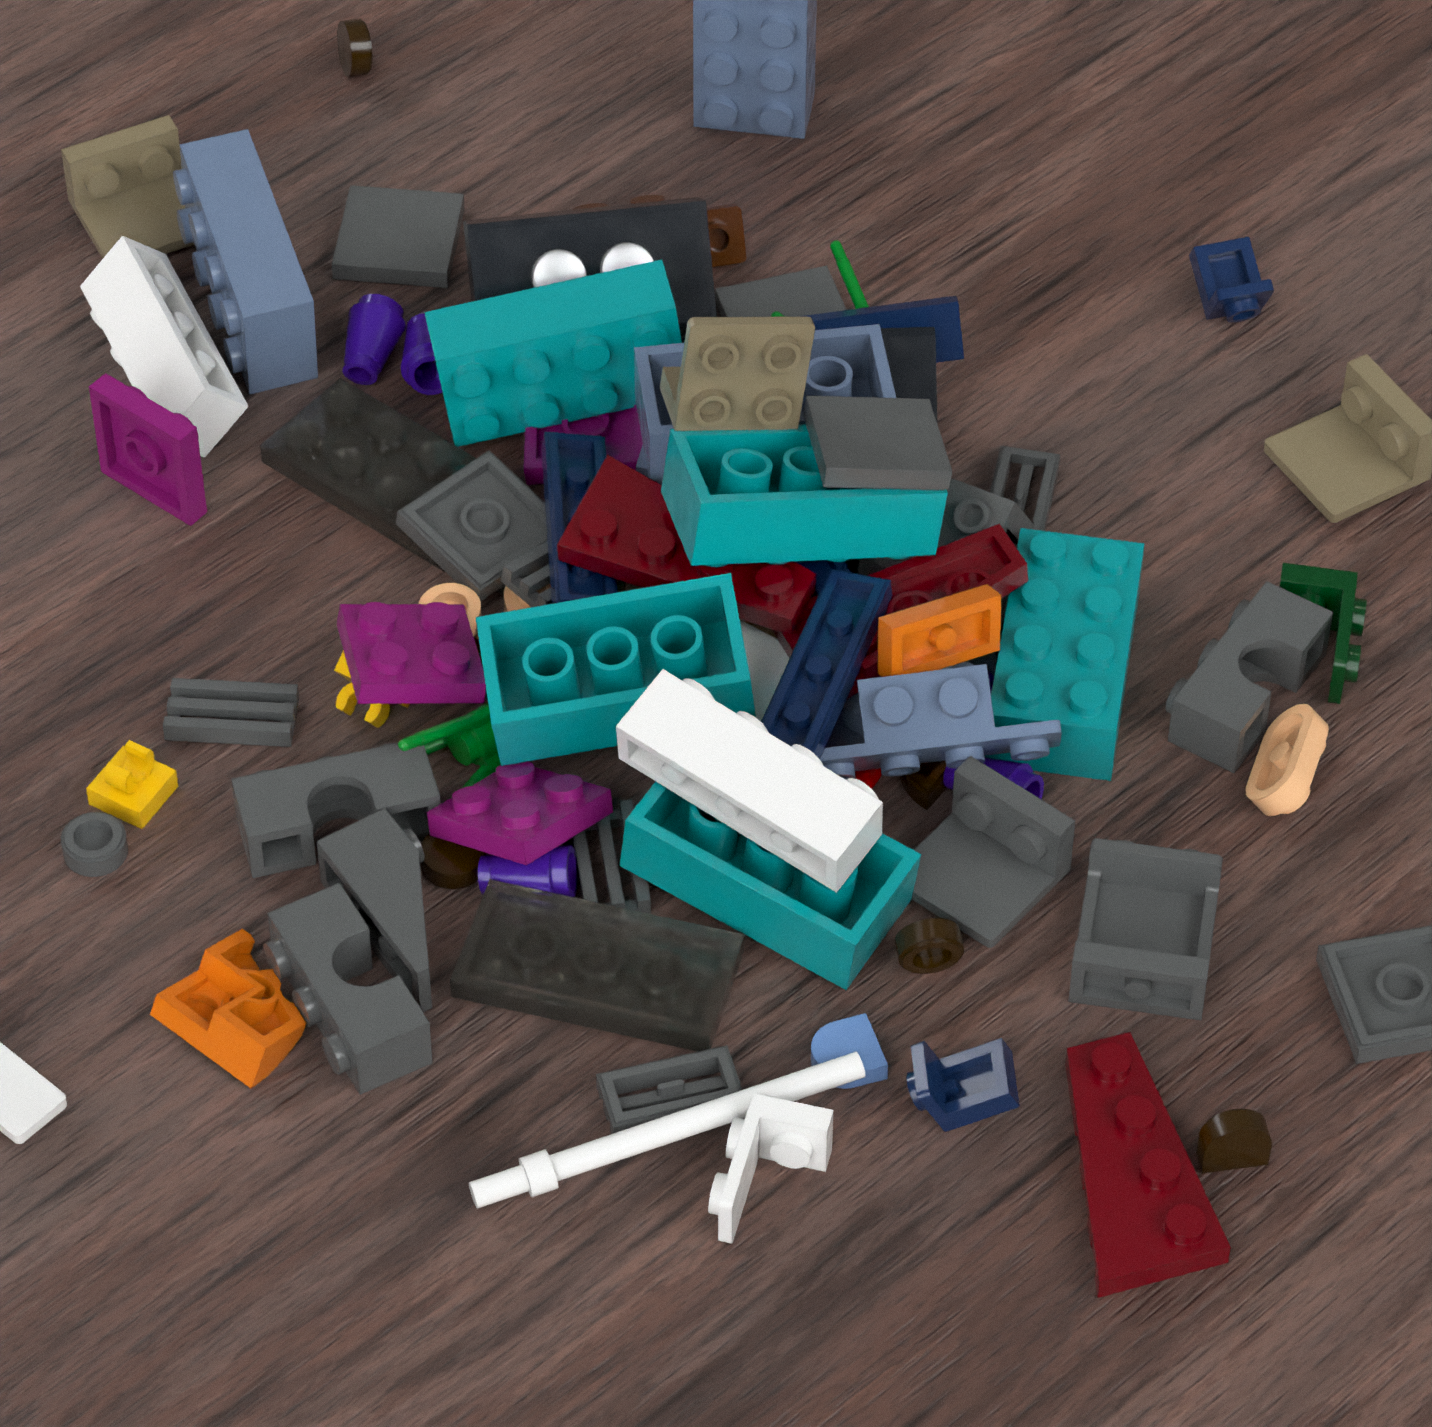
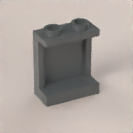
M1093 839L1090 848L1078 938L1075 942L1068 1002L1202 1020L1223 863L1222 856L1203 853L1193 849H1173L1136 844L1127 840Z

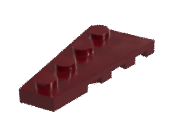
M607 455L557 544L559 561L642 588L731 573L739 619L779 632L792 634L816 590V573L795 561L781 565L745 563L728 564L723 567L691 566L662 496V485Z
M1000 523L937 548L936 555L916 556L868 575L891 580L893 596L884 616L988 584L1000 593L1002 599L1029 581L1027 563ZM818 595L810 599L792 634L773 630L789 658ZM878 629L846 700L858 693L857 680L881 677L878 674Z
M1131 1032L1067 1048L1065 1066L1074 1131L1079 1146V1168L1082 1189L1085 1190L1088 1211L1087 1226L1090 1247L1093 1248L1097 1298L1228 1263L1231 1246Z

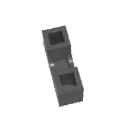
M1268 581L1265 582L1251 601L1243 599L1236 607L1230 619L1228 630L1220 640L1212 638L1205 646L1199 658L1196 671L1188 680L1180 678L1172 688L1165 706V711L1171 714L1168 742L1235 773L1266 732L1272 691L1253 682H1272L1297 693L1327 654L1333 612Z
M388 743L372 749L335 757H323L316 761L274 770H262L251 775L231 779L236 821L252 878L316 865L313 835L320 826L338 818L361 820L386 808L401 829L404 827L411 828L421 842L430 833L427 812L441 804L438 787L424 745L408 751H402L399 749L398 743Z
M340 882L267 913L271 940L263 944L267 962L279 980L287 977L294 988L292 996L295 1006L304 1018L306 1026L311 1027L316 1024L324 1036L322 1038V1046L330 1066L337 1075L346 1072L361 1095L433 1063L430 1022L399 975L372 986H357L347 983L348 980L372 970L373 966L369 927Z

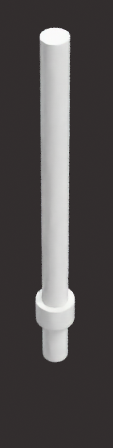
M853 1052L551 1155L544 1149L520 1157L518 1166L469 1182L474 1204L478 1209L525 1192H529L531 1197H535L559 1188L558 1181L732 1123L734 1117L743 1119L746 1117L753 1093L796 1101L864 1078V1066L858 1052Z

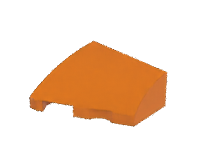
M242 928L205 949L199 969L196 972L156 994L150 1015L252 1089L285 1059L301 1038L306 1022L295 1004L288 1001L282 995L280 990L282 983L274 970H260L250 954L255 940L251 934Z

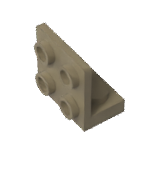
M169 115L61 149L68 201L102 259L121 236H125L165 254L195 245L194 243L184 244L177 221V210L184 209L185 205L180 204L174 185L173 171L182 169L178 129Z
M807 316L690 318L687 322L681 367H663L660 381V390L674 431L797 430L815 333L812 318Z
M1365 354L1347 362L1340 406L1265 439L1264 452L1330 522L1337 523L1431 479L1432 420L1368 354Z

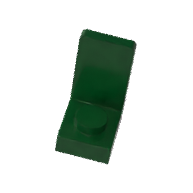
M1283 563L1279 587L1333 612L1330 630L1336 631L1328 703L1340 704L1344 682H1357L1361 645L1349 644L1350 635L1362 637L1367 599L1355 598L1358 572Z

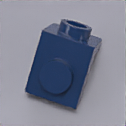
M1249 237L1193 247L1189 254L1206 320L1225 316L1228 322H1241L1251 319L1261 313V310L1274 292L1271 279L1261 280Z
M1002 1038L941 1059L936 1056L925 1041L911 1045L913 1071L908 1072L906 1077L910 1096L919 1111L927 1110L944 1132L1020 1107L1013 1053Z

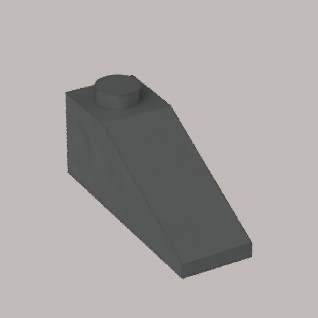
M386 808L317 841L320 879L325 888L340 882L369 927L372 951L392 977L398 975L401 977L422 1012H425L432 1008L420 874V863L425 860L424 851L413 830L409 827L401 829Z

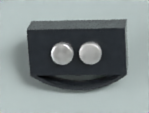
M699 197L463 221L471 302L662 259L676 306L682 343L685 342L687 322L690 318L717 317L706 200Z

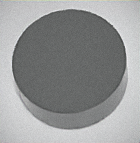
M90 812L79 815L72 819L62 831L61 846L64 861L72 871L79 875L88 877L107 875L117 870L127 858L128 843L124 825L119 819L110 814Z

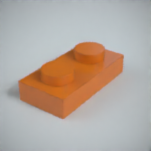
M988 584L878 617V674L881 677L940 670L1000 651L1001 594Z

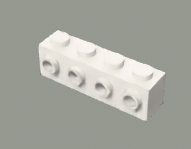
M121 236L80 286L92 308L90 315L95 323L103 329L112 346L110 353L114 360L123 367L131 385L140 389L150 400L172 413H180L187 417L197 427L200 456L206 457L249 406L166 254Z
M662 669L616 725L620 760L836 893L882 835L883 802L878 799L875 792L868 785L855 778H847L845 780L824 767L821 760L809 749L798 744L789 746L769 734L767 728L756 717L744 711L735 713L714 700L711 693L695 680L685 678L682 681Z

